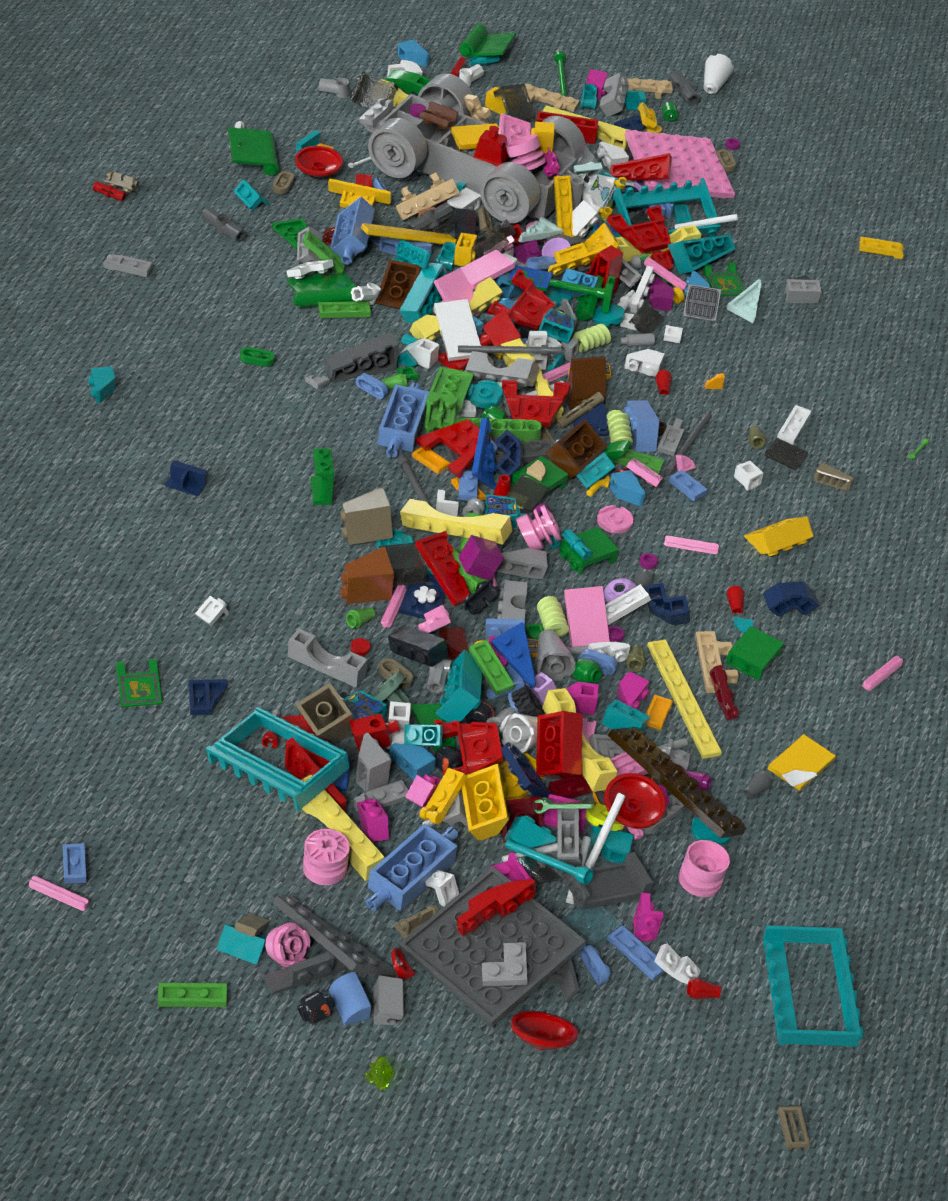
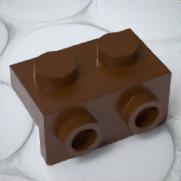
M431 101L428 109L421 111L419 117L423 118L426 123H436L439 128L447 129L455 126L459 112Z

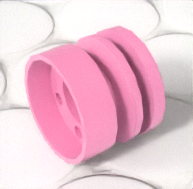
M537 134L518 138L506 145L509 157H517L511 162L520 164L529 171L536 169L546 162L545 157L542 156L543 151H535L541 146Z
M545 505L540 507L543 513L542 516H540L537 509L533 510L534 520L528 514L516 519L519 529L530 549H544L543 539H546L552 545V535H554L557 542L562 540L559 526L553 514Z
M333 829L314 831L308 835L305 841L303 871L306 877L319 885H332L341 881L345 877L348 868L349 842L341 832Z
M708 840L693 842L688 847L678 874L680 884L687 892L695 896H714L720 890L730 864L729 854L722 846Z

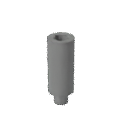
M653 333L628 334L626 337L620 338V344H626L627 347L651 346L655 343Z

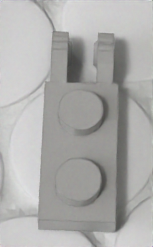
M384 98L378 99L377 103L359 118V123L374 126L393 108L394 101L389 99L385 102Z
M109 254L106 258L107 260L103 263V267L106 269L118 270L143 277H148L153 268L152 262L115 254Z

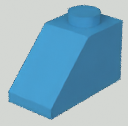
M398 743L390 745V758L413 780L416 775L424 776L434 771L436 758L423 746Z

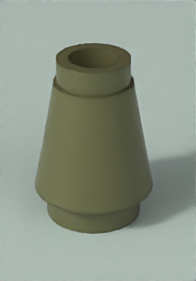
M758 426L750 427L749 444L756 449L762 448L766 443V436Z
M634 645L631 648L626 659L627 667L633 672H638L645 666L643 649L639 645Z

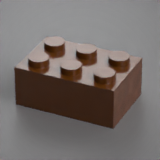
M584 419L545 453L557 467L568 473L569 480L582 471L608 446L588 421Z

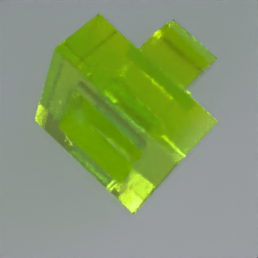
M378 1056L375 1063L369 1065L371 1068L369 1073H364V1076L369 1082H373L376 1088L385 1090L395 1072L386 1057Z

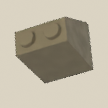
M383 488L376 489L342 504L343 511H340L341 522H344V527L341 530L343 539H347L348 545L393 538L390 504Z
M328 683L295 704L318 738L340 742L353 734L349 722L354 720L353 715L331 683Z

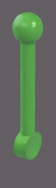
M923 439V443L913 454H909L908 458L911 460L915 459L916 454L925 445L929 444V439Z

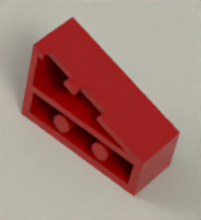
M612 245L597 253L590 265L591 268L586 274L591 276L600 275L603 278L601 285L603 289H605L609 276L616 277L613 293L617 292L623 252Z

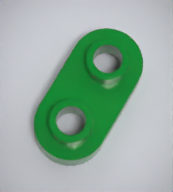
M244 347L240 350V360L244 363L268 367L274 364V354L268 350Z

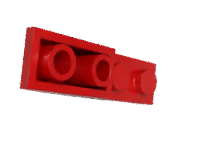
M533 879L508 882L473 897L468 901L469 910L457 918L458 932L465 936L469 932L475 931L486 920L492 919L496 913L503 918L515 912L520 905L530 901L536 895L535 881Z

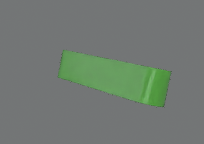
M462 417L454 421L455 424L469 419L479 428L481 424V418ZM489 418L491 432H488L489 436L500 437L508 430L515 437L519 438L520 441L541 440V423L539 421Z

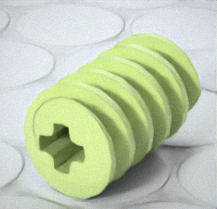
M598 324L575 332L572 337L579 340L580 353L582 350L588 351V349L591 350L594 347L602 346L605 343L608 344L611 341L610 332L604 324Z
M620 410L610 411L606 416L610 442L629 440L632 444L633 439L631 438L629 415Z
M554 596L541 599L537 604V610L544 630H553L559 637L565 636L569 631V626L563 614L561 603Z

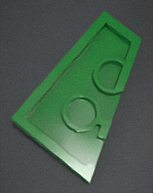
M304 219L272 223V229L297 250L298 233L308 227Z
M597 275L595 277H598L595 288L598 289V287L602 288L603 278ZM589 294L576 297L579 301L576 306V318L579 321L592 318L598 298Z

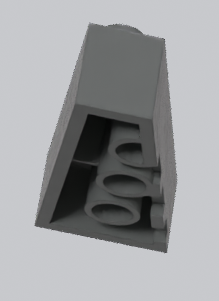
M392 332L386 333L325 357L324 370L331 382L357 378L362 373L373 375L394 371L397 368L399 344Z

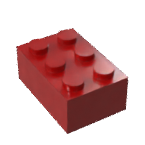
M560 711L538 716L536 773L539 777L560 779L581 775L583 714Z

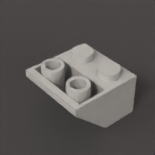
M365 733L358 755L356 782L364 792L388 785L391 763L389 754L382 750L378 741L373 739L369 733Z

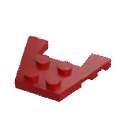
M661 206L648 208L647 214L652 220L650 222L628 226L621 214L608 216L606 220L641 253L669 248L668 244H671L668 230L664 225L665 219L661 213Z
M519 269L513 276L511 283L525 290L511 309L494 301L488 309L487 315L495 317L504 309L512 323L538 330L543 317L550 308H554L555 304L541 290H538L533 285L534 282L531 279H527L524 276V272Z
M502 380V389L512 419L536 420L541 423V427H550L570 391V383L554 382L553 396L517 395L518 381Z
M469 419L419 436L415 440L416 444L425 451L442 442L457 454L459 458L449 464L448 469L456 477L460 478L463 475V471L472 465L471 461L475 457L480 428Z
M442 720L434 721L435 725H443L442 739L454 736L459 737L463 766L453 768V770L468 775L504 761L497 723L471 722V724H462L459 721H451V723H444Z

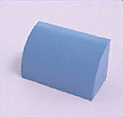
M356 972L345 974L333 982L329 992L344 1025L369 1019L371 1005Z

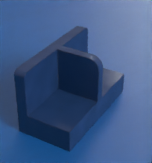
M173 460L170 465V477L166 481L165 486L199 496L207 484L208 471Z

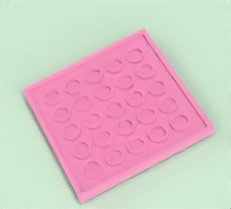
M625 131L624 136L634 160L670 153L672 156L670 180H643L644 185L648 186V191L654 190L658 184H662L663 189H668L673 182H677V187H683L688 180H691L692 186L698 185L701 178H704L711 197L734 198L735 192L724 168L719 162L711 139L706 137L680 136L678 134L652 133L649 131Z

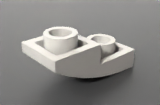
M598 642L589 644L588 649L609 655L617 662H623L629 655L630 645L620 642Z
M668 943L661 945L654 961L673 978L685 984H688L690 979L698 978L701 971L688 956L681 958Z

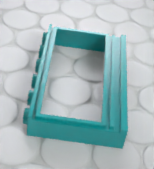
M701 178L698 185L692 186V181L688 180L683 187H677V182H673L668 189H663V185L658 184L654 190L648 191V186L645 185L641 188L640 192H634L633 187H629L625 194H621L620 188H616L612 196L618 213L621 214L628 226L632 224L626 208L701 200L707 219L718 217L704 178ZM719 223L696 227L700 231L701 236L708 235V237H712L717 234L721 225ZM677 229L668 230V234L670 235Z
M259 707L255 708L256 710L221 737L213 746L209 745L206 748L208 760L211 764L219 760L220 767L223 770L229 767L228 763L233 765L235 775L240 778L243 776V771L246 772L251 785L255 786L258 784L257 779L261 780L267 794L273 792L272 787L276 788L282 802L288 800L287 795L291 796L296 811L301 810L350 768L347 752L343 749H339L329 742L317 738L312 733H308ZM262 726L288 740L293 737L301 747L330 762L306 782H303L236 745Z
M766 925L763 934V944L778 1045L857 1047L859 1040L863 1039V1027L859 1026L860 1009L856 1008L857 992L853 990L852 986L854 976L853 972H850L849 969L851 960L850 955L846 952L847 938L843 935V929ZM784 942L831 944L845 1031L797 1030Z

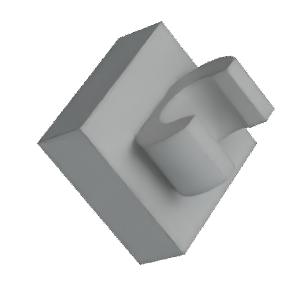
M572 338L568 344L562 342L561 347H564L562 348V353L565 355V360L571 361L578 354L579 340Z

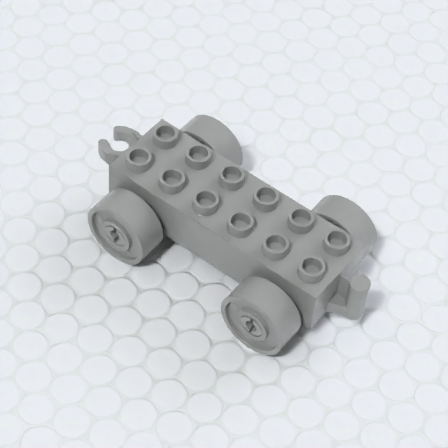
M444 73L435 76L420 90L418 96L410 94L374 126L364 124V127L373 133L368 143L370 157L377 168L388 176L403 178L410 175L416 169L421 174L432 175L437 173L439 179H443L445 182L453 178L455 184L459 182L466 183V188L480 194L487 211L498 220L506 223L519 222L527 215L535 219H540V217L546 218L556 208L553 177L558 176L557 173L551 177L546 176L543 165L529 171L524 166L511 162L517 157H509V155L505 163L498 166L473 158L475 149L459 150L451 133V127L442 129L436 123H426L423 118L414 117L410 114V106L412 104H422L427 110L429 103L433 101L459 112L455 126L487 124L470 117L471 114L466 107L464 97L467 94L473 95L469 86L455 75ZM551 116L542 122L554 123L552 152H555L558 158L557 161L561 168L558 170L560 176L571 175L574 211L581 203L584 179L574 174L573 166L584 155L585 140L580 129L572 121L561 116Z

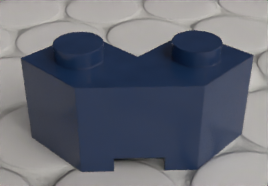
M506 430L495 441L498 450L505 455L495 468L500 475H508L511 483L513 474L524 467V456L520 440L510 431Z
M803 581L777 583L763 593L769 610L778 617L793 608L797 609L801 614L807 615L819 607L813 589Z
M663 583L645 586V591L651 599L647 602L650 613L671 625L690 623L686 595L667 599Z

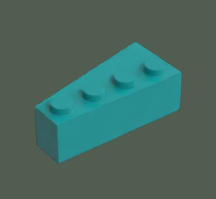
M730 234L668 244L679 274L692 272L736 249Z
M427 263L426 268H422L400 308L404 321L413 323L425 315H430L433 312L434 303H440L439 301L442 297L433 281L447 275L443 263Z
M465 649L451 664L447 676L448 681L443 689L446 693L439 702L442 706L436 712V715L447 723H451V721H459L460 723L472 709H477L481 703V680L483 673L472 655Z

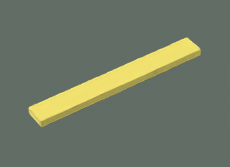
M666 639L648 642L647 646L702 759L721 756L722 751Z

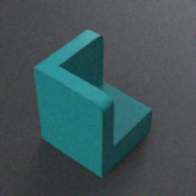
M627 90L625 97L626 110H637L640 103L646 104L644 91Z

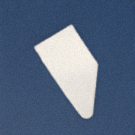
M794 770L782 774V776L791 786H795L817 776V773Z

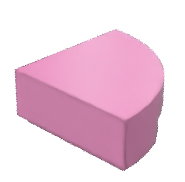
M676 455L678 471L683 470L686 472L696 468L694 462L689 457Z

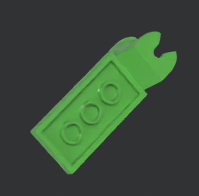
M440 366L426 399L427 411L424 425L426 432L430 433L435 428L441 429L454 424L456 413L461 412L474 373Z

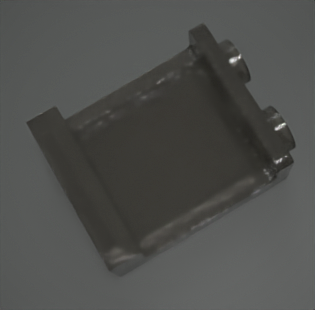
M362 72L357 78V84L351 92L350 100L354 104L370 109L380 98H384L385 102L389 99L394 100L398 87L393 82H385Z
M525 83L502 86L493 92L495 97H502L507 115L529 123L536 118Z
M506 219L482 236L473 247V250L479 258L494 250H500L509 243L507 237L513 236L516 231Z
M415 543L379 546V548L386 547L394 572L393 586L426 582L427 565L416 548Z

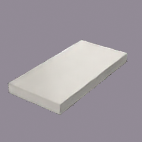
M468 299L434 303V310L448 361L469 359L471 353L458 352V345H481Z

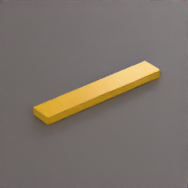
M362 223L361 229L367 235L436 244L456 243V239L450 234Z

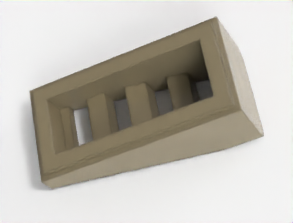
M822 462L816 469L813 481L850 491L854 478Z

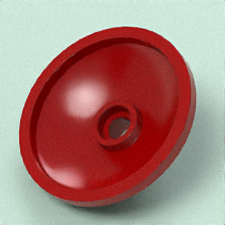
M309 146L297 152L295 164L305 174L315 177H326L335 174L342 168L343 159L337 151L331 148Z
M636 773L621 774L613 778L606 787L604 803L608 812L618 793L626 796L615 819L624 826L635 829L651 827L660 821L665 812L666 799L663 791L652 779Z
M524 1011L515 1014L511 1020V1028L514 1033L524 1042L538 1050L565 1048L575 1043L578 1037V1031L573 1024L553 1014Z

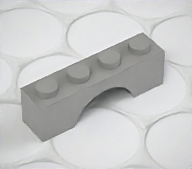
M472 351L465 370L474 373L473 379L475 380L486 379L494 382L511 380L518 381V385L521 387L534 386L539 366L534 360L517 358L508 367L496 368L494 367L493 360L487 353Z
M299 628L289 639L287 656L356 688L366 676L368 659L351 651L343 657L334 656L321 647L315 635Z

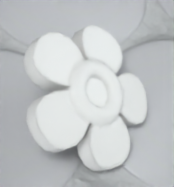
M422 586L420 590L414 592V596L421 603H426V600L430 603L435 601L436 591L434 589L428 590V587Z

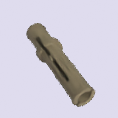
M597 392L587 400H582L581 404L559 419H556V424L563 429L586 412L591 411L592 408L601 402H604L603 396L600 392Z

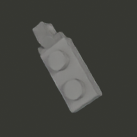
M676 418L673 426L667 425L657 452L670 456L675 455L685 430L681 429L682 419Z
M400 780L362 793L354 798L353 806L358 811L357 802L371 798L377 799L383 808L407 800L408 798L405 796L409 790L404 782Z

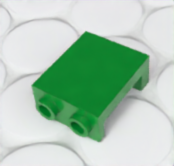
M324 448L313 449L315 476H311L310 480L313 505H332L334 482L331 449Z
M541 456L513 474L511 487L515 492H519L529 498L530 502L539 505L543 495L555 487L563 489L567 486L568 473ZM537 460L545 466V475L542 481L527 474V468Z
M599 527L576 534L578 538L583 539V543L593 552L590 558L586 555L587 560H583L576 551H573L565 539L561 540L560 556L566 559L571 569L576 570L579 575L583 574L586 566L606 559L610 564L617 562L619 549Z
M750 626L729 650L726 664L760 681L768 665L776 656L780 657L784 643Z

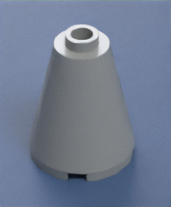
M542 631L538 636L537 673L542 672L553 681H562L563 677L571 676L576 664L574 657L555 631Z

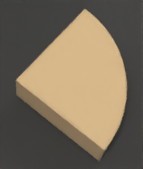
M537 460L527 468V474L542 481L545 475V466Z

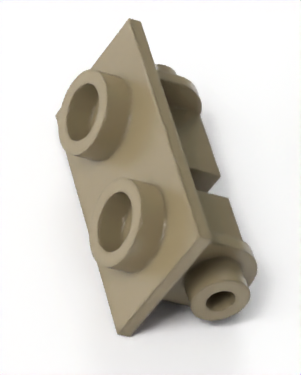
M111 171L107 173L106 177L108 180L103 179L108 186L112 185L116 189L117 187L123 188V192H128L129 194L138 192L134 189L139 184L136 178L125 175L122 181V174Z
M429 905L427 909L407 919H401L399 923L394 925V928L405 939L439 911L436 905Z

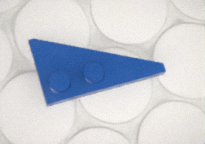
M485 417L481 418L472 475L490 489H495L497 483L494 482L493 472L496 471L493 443L489 444L488 432H491L489 418Z
M521 622L491 640V644L528 686L533 689L535 688L536 681L524 624Z

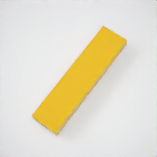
M571 175L553 177L557 226L563 229L562 235L575 237L573 235Z

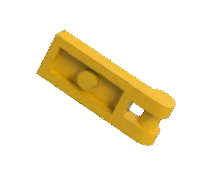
M642 102L637 108L640 111L642 123L646 127L650 126L654 129L657 125L655 111L652 108L649 109Z
M860 237L859 251L894 256V258L898 259L903 258L902 243Z
M448 768L426 807L420 810V818L426 821L430 820L432 823L439 825L468 777L462 772Z

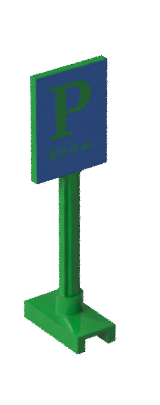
M515 265V268L510 273L508 279L510 284H513L511 283L513 276L521 269L524 272V276L527 279H531L534 282L533 285L538 290L547 291L548 286H554L602 298L601 313L608 314L616 277L609 276L605 289L599 287L597 289L551 279L553 275L551 272Z

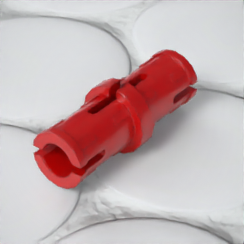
M95 181L93 185V191L102 193L105 197H112L121 202L126 198V192L120 191L112 185L108 186L99 181Z

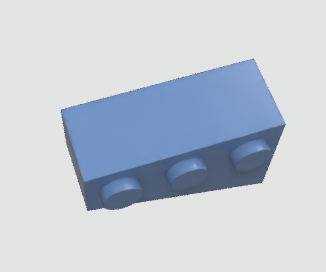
M647 400L627 401L624 413L629 415V426L631 427L630 432L632 433L635 451H656L659 429L658 417Z

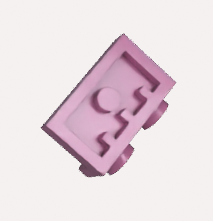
M441 605L425 613L426 622L419 624L418 630L430 633L451 623L448 611Z

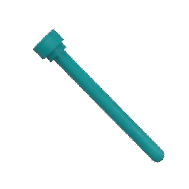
M511 840L505 842L506 848L574 875L579 883L588 885L593 878V869L586 866H579L577 868Z

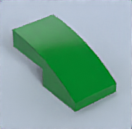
M623 440L610 443L602 452L605 451L607 456L615 461L627 451L631 442Z

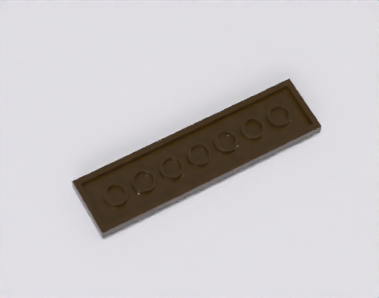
M639 728L611 729L608 737L720 838L742 835L747 828L738 817L728 812L724 804L717 802L709 791L704 790L698 785L696 779L689 777L680 765L675 764L667 753L659 750L656 747V743L647 739Z

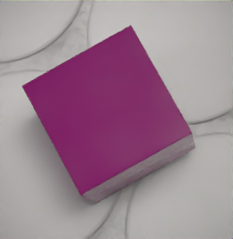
M474 535L470 536L458 556L466 574L487 580L493 577L504 558L494 541Z

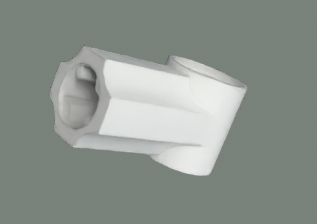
M478 64L469 69L462 68L459 72V78L470 87L471 82L483 76L484 70Z
M370 282L367 286H358L351 291L352 299L356 302L369 301V304L374 305L381 292V288Z

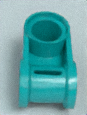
M584 85L580 109L584 107L595 110L597 101V87L595 85Z
M446 242L443 244L440 254H438L436 263H443L445 269L452 272L456 244Z

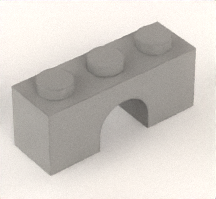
M621 72L605 80L604 90L607 92V95L601 97L599 107L606 116L614 115L623 110L629 83Z
M505 580L504 588L500 587L499 599H502V601L498 603V612H501V614L497 615V619H525V609L519 608H525L527 583Z

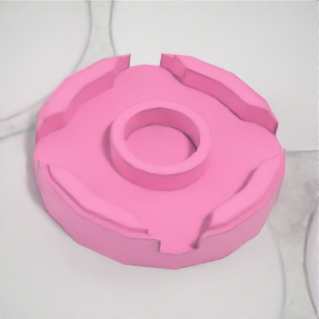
M610 505L600 509L597 515V522L605 531L619 534L631 529L633 526V515L626 508L621 507L620 509L616 508L615 505Z

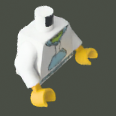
M586 174L581 175L580 177L584 179L581 198L598 214L601 213L602 218L607 219L612 213V209L606 207L616 188L614 185L622 190L625 185L621 183H626L627 179L621 177L619 180H615L613 177L600 174L589 177Z

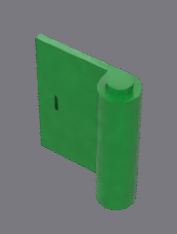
M476 24L460 45L459 51L464 57L503 55L515 38L516 32L488 34L483 24Z
M228 127L232 163L262 165L265 175L273 176L278 174L279 166L274 136L270 131Z
M345 272L325 275L319 273L299 279L287 278L288 284L295 292L293 304L298 309L318 307V302H356L352 299L351 291L357 287Z

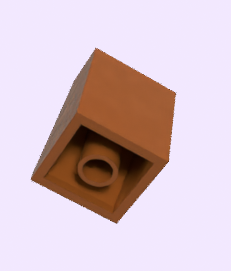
M381 547L344 565V573H341L343 587H340V596L345 599L346 604L391 600L394 572L386 547Z

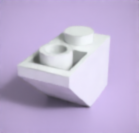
M605 142L599 143L597 155L603 160L604 166H607L609 170L612 164L628 161L629 156L623 148Z
M584 200L573 211V235L576 238H583L588 233L587 230L597 224L600 217Z
M423 338L407 345L401 353L408 350L416 359L418 365L430 369L438 360L439 344Z
M646 349L627 354L625 369L655 377L662 367L665 353Z

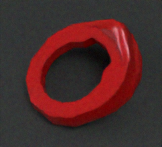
M397 947L394 948L391 952V957L398 978L407 980L413 977L415 972L405 960L402 951ZM396 955L399 959L400 965L397 962Z

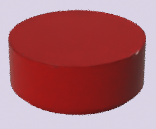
M363 638L354 639L351 642L350 650L359 656H366L370 652V643Z

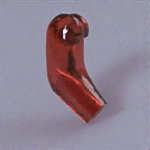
M335 227L324 231L322 242L326 245L331 244Z

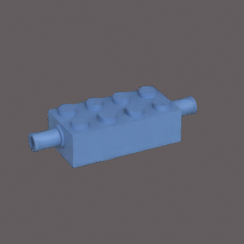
M362 196L338 214L330 246L341 257L342 263L346 265L352 262L356 254L363 252L367 248V242L370 237L361 229L362 223L372 224L375 208Z
M415 382L411 383L410 387L395 384L379 427L378 445L388 447L386 454L391 457L393 452L392 458L397 456L399 448L413 452L416 444L415 438L419 435L426 415V399L429 391L420 390L421 386L418 383L414 387Z
M424 823L369 872L368 888L374 894L366 900L367 907L371 908L372 911H376L380 905L387 901L402 911L428 887L425 881L437 870L445 872L455 863L457 845L452 841L458 837L456 829L448 827L447 830L440 834Z

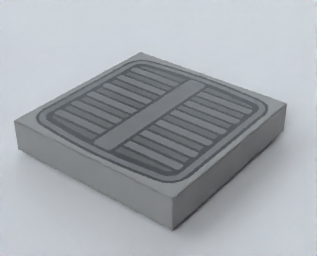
M688 284L683 317L716 322L721 289Z

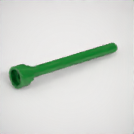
M557 51L554 54V60L558 64L561 95L567 97L564 72L566 54L563 51Z

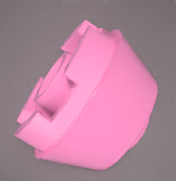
M291 922L274 928L268 934L265 944L267 954L281 966L289 967L306 959L303 957L306 954L307 947H310V937L307 931L302 930L299 925Z

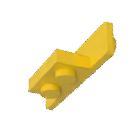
M329 179L328 181L329 192L342 194L340 207H348L361 196L372 207L375 201L391 204L390 191Z
M580 243L556 251L553 256L557 263L551 265L547 272L557 276L566 271L567 268L573 270L580 265L586 266L595 259L598 252L607 248V246L588 252L584 243Z

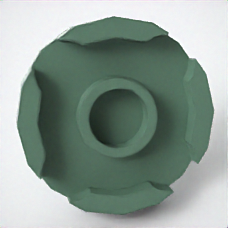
M400 671L393 674L381 685L379 693L376 691L372 695L380 701L387 698L391 702L410 703L409 698L398 687L405 678Z

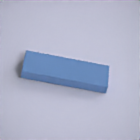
M623 925L607 936V940L650 979L655 980L665 972L654 962L657 955Z

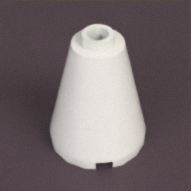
M717 54L716 56L710 55L707 58L704 73V90L707 93L716 94L732 75L734 65H732L731 59L727 56Z
M520 713L508 715L502 721L500 733H503L502 744L505 745L510 742L522 753L536 747L538 717Z

